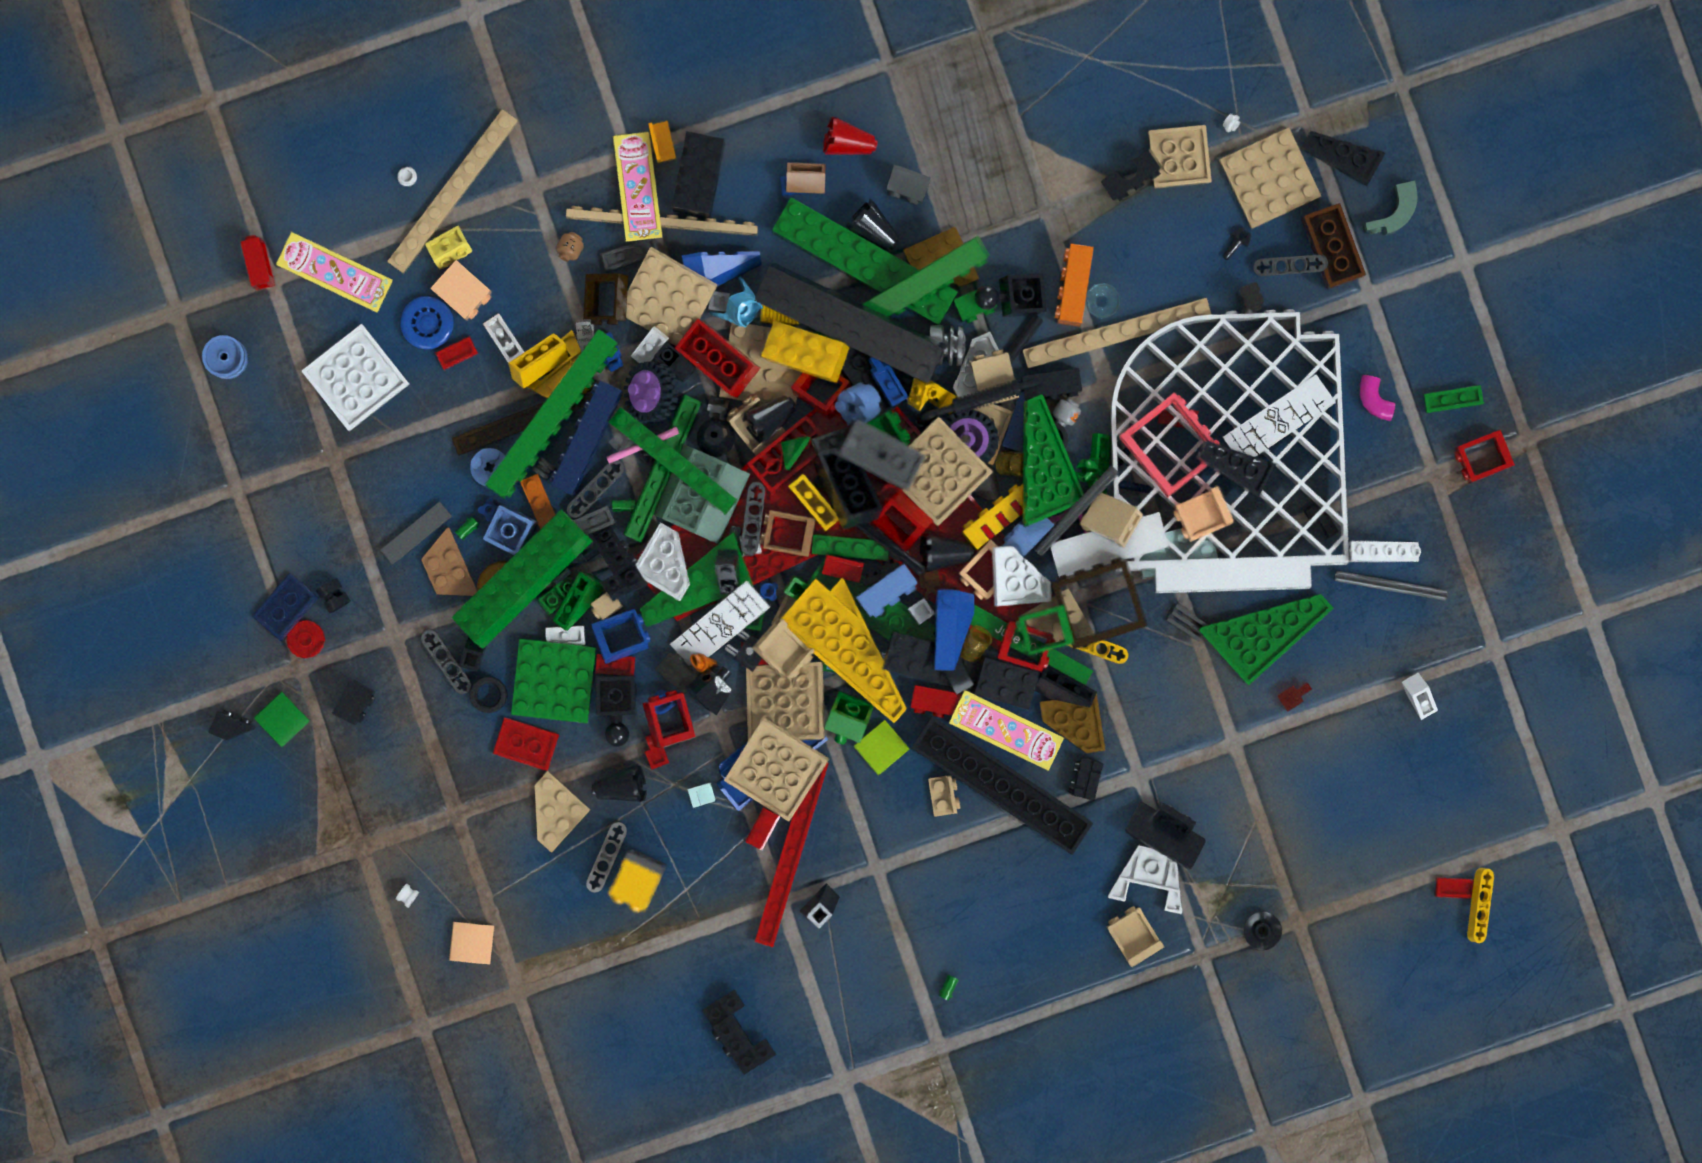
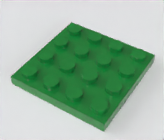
M520 638L511 715L588 724L596 647Z

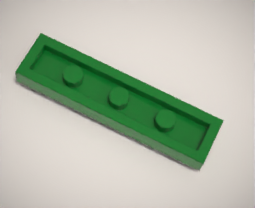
M813 534L812 554L889 560V552L873 539Z

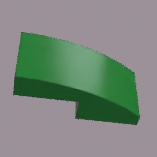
M570 575L538 599V603L549 616L560 608L574 583Z

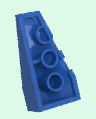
M759 251L736 252L733 255H726L725 252H718V255H708L707 252L682 255L684 266L716 283L718 286L762 264Z
M938 590L936 592L935 670L954 671L974 615V594L958 590Z

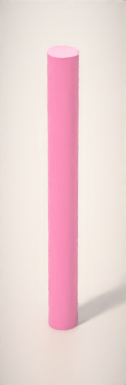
M674 427L656 436L664 441L679 434V430L677 427ZM635 444L606 458L610 464L643 449Z

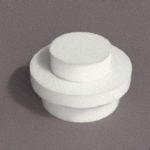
M1230 114L1223 123V127L1226 128L1225 131H1235L1240 124L1238 115Z
M404 167L398 173V181L403 186H411L417 180L415 170L410 167Z

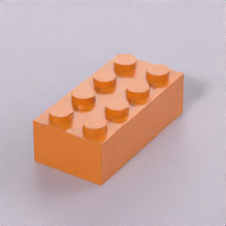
M1070 244L1069 248H1066L1064 251L1063 262H1066V267H1063L1060 281L1064 282L1063 286H1060L1057 299L1061 301L1060 305L1056 307L1054 318L1058 319L1057 324L1080 327L1082 324L1094 247Z

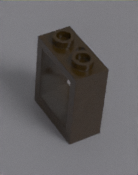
M619 273L586 274L583 320L591 321V325H602V322H607L608 325H618V322H626L628 276ZM600 284H615L613 315L598 316Z

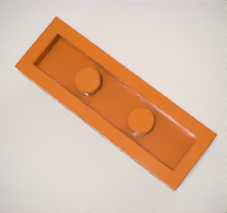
M536 474L524 479L521 485L541 529L556 514L541 479Z

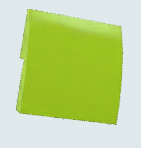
M886 720L861 739L860 743L858 742L854 745V748L877 775H880L909 750V747Z

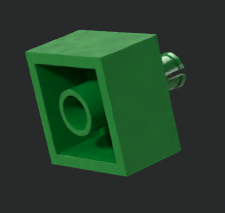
M839 691L824 729L837 734L834 740L838 744H846L847 738L860 743L874 706L871 703Z

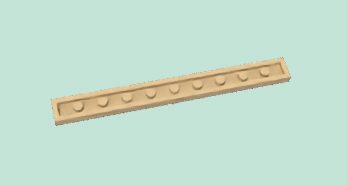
M503 109L387 262L403 274L423 249L425 243L429 241L518 123V120Z
M572 206L571 209L566 211L567 219L624 224L623 214H621L620 210H610L608 213L602 212V209L591 208L590 211L583 210V207ZM667 215V218L660 217L661 227L751 236L758 235V226H754L753 222H743V225L735 224V221L724 220V223H718L716 219L705 218V221H697L696 217H686V220L678 219L676 215Z
M1207 298L1023 349L1022 351L1028 369L1149 335L1182 319L1211 315Z

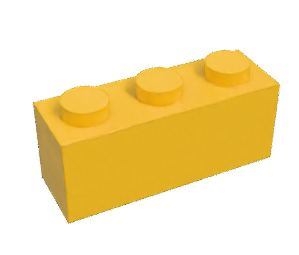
M551 334L508 363L512 379L523 389L569 358L566 343L556 334Z
M804 474L789 486L825 531L839 521L835 511Z

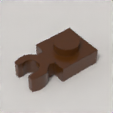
M938 570L923 572L919 575L921 588H927L924 595L926 601H928L930 593H934L936 596L937 591L935 587L940 586Z

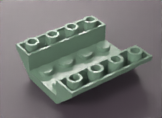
M683 445L680 455L734 496L737 502L725 515L675 474L671 473L654 515L719 544L750 474L701 451Z

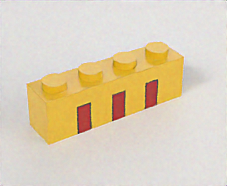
M1023 484L1020 486L1014 485L1008 490L1009 495L1003 498L1000 496L993 502L995 505L990 510L985 508L978 514L980 517L975 522L970 520L963 526L965 530L961 533L970 545L974 547L975 551L1023 514Z

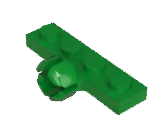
M1092 433L1090 459H1082L1076 465L1077 469H1082L1081 472H1075L1076 476L1080 481L1088 483V490L1109 468L1111 435ZM1107 487L1101 493L1107 495Z

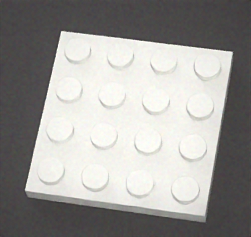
M363 324L355 328L302 370V373L349 432L409 385L408 381Z

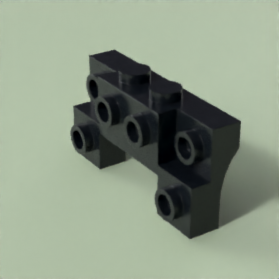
M608 526L595 536L592 533L588 534L593 541L581 553L587 562L599 554L603 557L613 575L601 582V585L613 602L623 595L639 590L647 585L646 580L635 565L638 563L637 559L632 553L628 554V545L624 540H619L611 526Z
M734 989L702 1011L713 1026L712 1034L717 1041L721 1040L724 1044L722 1049L727 1057L731 1056L745 1075L774 1057L776 1052L772 1049L767 1038L753 1046L733 1013L745 1006Z

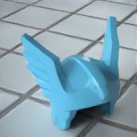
M740 276L738 279L743 292L730 296L725 313L710 311L709 314L746 328L756 318L763 306L754 301V293L744 278Z

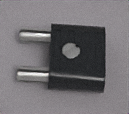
M741 630L742 634L738 633L737 635L746 640L742 648L738 651L728 644L725 650L735 656L734 659L753 672L762 660V657L752 649L759 639L753 634L749 635Z

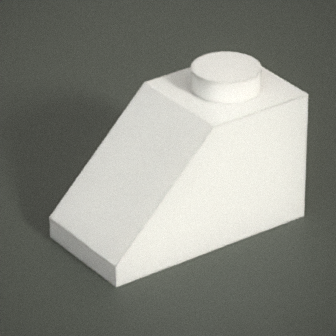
M1419 673L1402 681L1405 692L1421 720L1438 711L1429 686Z

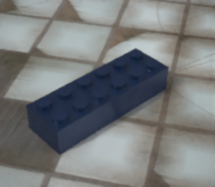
M601 380L599 384H594L591 394H593L591 401L587 400L583 408L584 416L582 419L579 418L575 424L576 433L574 436L571 435L567 441L566 446H568L566 454L562 453L558 463L560 467L558 471L554 470L551 475L550 481H552V486L573 496L576 495L609 425V421L624 393L622 390Z

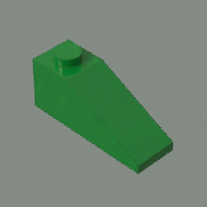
M579 572L553 621L562 629L568 631L592 606L591 604L599 598L604 589L601 585L603 581L594 574Z

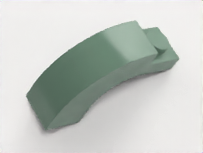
M1415 181L1397 184L1393 187L1396 196V209L1394 213L1388 218L1365 223L1363 225L1365 233L1377 234L1382 232L1381 229H1384V234L1387 236L1398 231L1410 220L1417 205Z

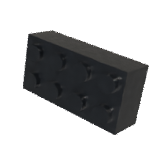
M837 448L818 453L813 465L843 530L877 520L883 508L866 471L835 455L834 453Z

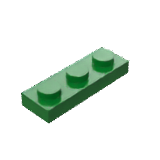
M1481 385L1423 394L1426 414L1484 404Z

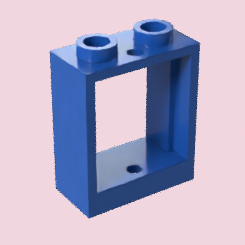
M635 609L591 624L605 664L649 649V634L647 631H643L641 626L644 624L640 613L637 614ZM633 620L641 643L611 654L602 631Z

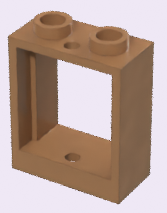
M770 510L769 514H765L764 525H767L766 533L761 535L760 544H764L763 549L809 557L816 519ZM774 516L807 522L802 551L769 545Z

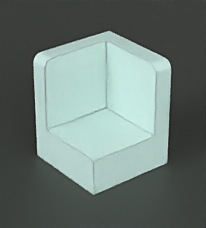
M711 783L688 789L693 808L715 801Z

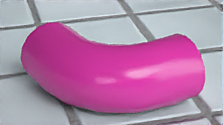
M1362 375L1360 398L1363 406L1370 414L1380 419L1391 421L1395 410V403L1380 397L1378 391L1381 379Z

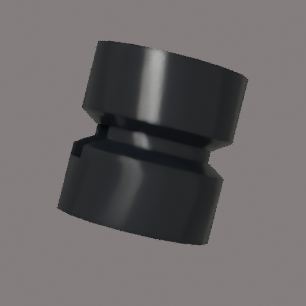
M338 578L316 589L320 599L325 600L324 605L329 614L351 602L347 593L341 591L343 587Z

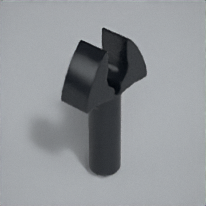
M1245 228L1233 231L1231 235L1234 237V241L1222 255L1223 258L1229 260L1240 245L1248 247L1251 232L1245 239L1239 240L1240 233Z

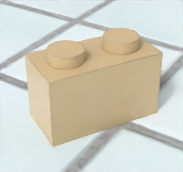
M605 593L591 604L594 607L591 611L597 619L602 618L605 620L621 609L623 605L618 599L613 602L608 594Z

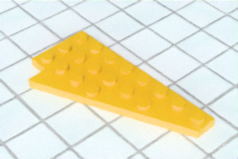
M841 578L831 591L819 580L815 579L781 619L788 624L786 627L808 648L814 650V654L895 723L907 707L890 672L882 669L884 659L845 579Z

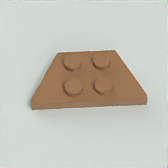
M447 528L421 560L437 595L473 596L477 592V588L451 529Z

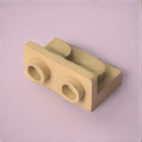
M951 775L929 778L934 817L956 814L957 809H960L959 797L955 798L954 790H957L956 778L952 779Z

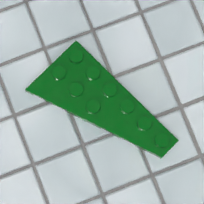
M734 532L687 570L690 585L681 601L661 591L640 608L646 627L730 595L720 594L715 569L718 550L737 549L740 562V586L747 581L754 587Z

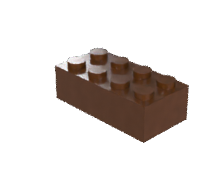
M1340 203L1307 214L1301 218L1314 255H1323L1328 260L1327 268L1321 271L1327 290L1366 276ZM1318 258L1317 263H1318V266H1320V265L1323 264V262H1322V261H1319V258Z

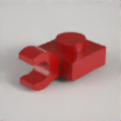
M651 735L646 736L645 738L650 750L645 751L651 770L670 763L664 747H654Z

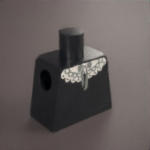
M724 666L717 674L706 669L685 690L705 709L717 715L732 691V688L725 682L732 673Z

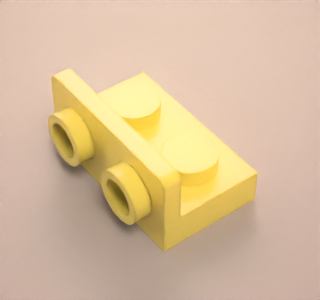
M459 226L425 243L438 269L448 267L455 260L464 258L472 252Z

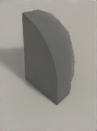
M989 467L993 472L974 491L981 498L993 500L998 497L999 483L993 467Z

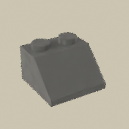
M894 164L886 191L889 192L891 197L900 199L901 196L906 198L910 204H922L931 177Z

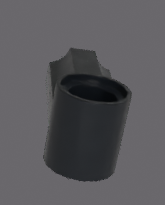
M1313 503L1303 511L1310 521L1321 507ZM1325 511L1312 523L1316 526L1324 540L1339 532Z

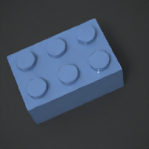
M903 564L856 599L869 617L873 615L876 618L885 611L883 607L888 604L893 606L901 600L899 598L900 595L905 593L907 596L916 589L914 585L917 584V581L905 564Z

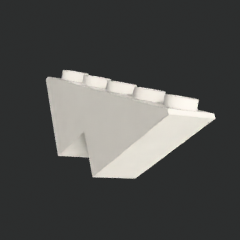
M1348 542L1349 562H1418L1421 554L1418 542Z

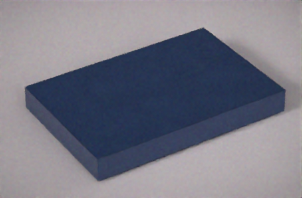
M289 573L252 617L279 641H282L319 597L294 575Z

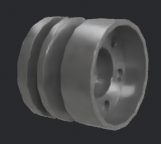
M930 325V337L947 344L938 365H942L943 358L948 357V364L952 366L953 357H957V366H962L966 341L963 326H958V333L953 334V325H950L949 333L944 334L943 325Z

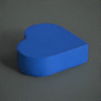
M659 690L655 693V696L659 695V698L666 696L665 692L667 691ZM671 701L655 706L656 714L662 715L677 704Z

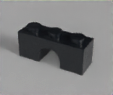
M1151 149L1133 159L1137 167V173L1134 178L1130 180L1125 179L1120 171H1115L1101 181L1113 201L1117 199L1119 202L1129 196V191L1132 189L1137 191L1145 185L1144 181L1149 178L1153 180L1161 175L1159 171L1163 167Z

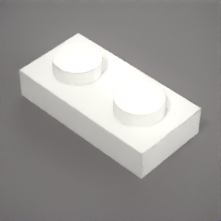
M654 326L631 357L638 363L651 362L654 355L667 342L669 337Z
M575 625L568 631H565L560 626L546 627V641L585 645V626Z

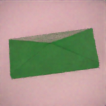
M805 436L781 442L785 468L788 471L810 442V437Z
M793 576L783 592L798 600L810 585L804 578Z

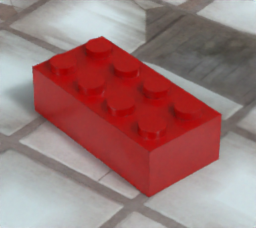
M699 318L675 347L680 354L717 385L736 398L739 397L761 369L708 323Z

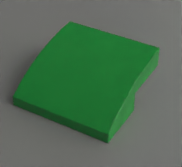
M282 691L254 716V719L281 747L310 721Z

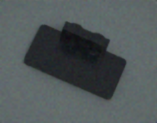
M1140 802L1125 828V832L1189 870L1194 866L1206 842L1205 838L1192 831L1196 824L1195 821L1188 815H1183L1176 811L1174 807L1165 803L1156 810L1144 802Z

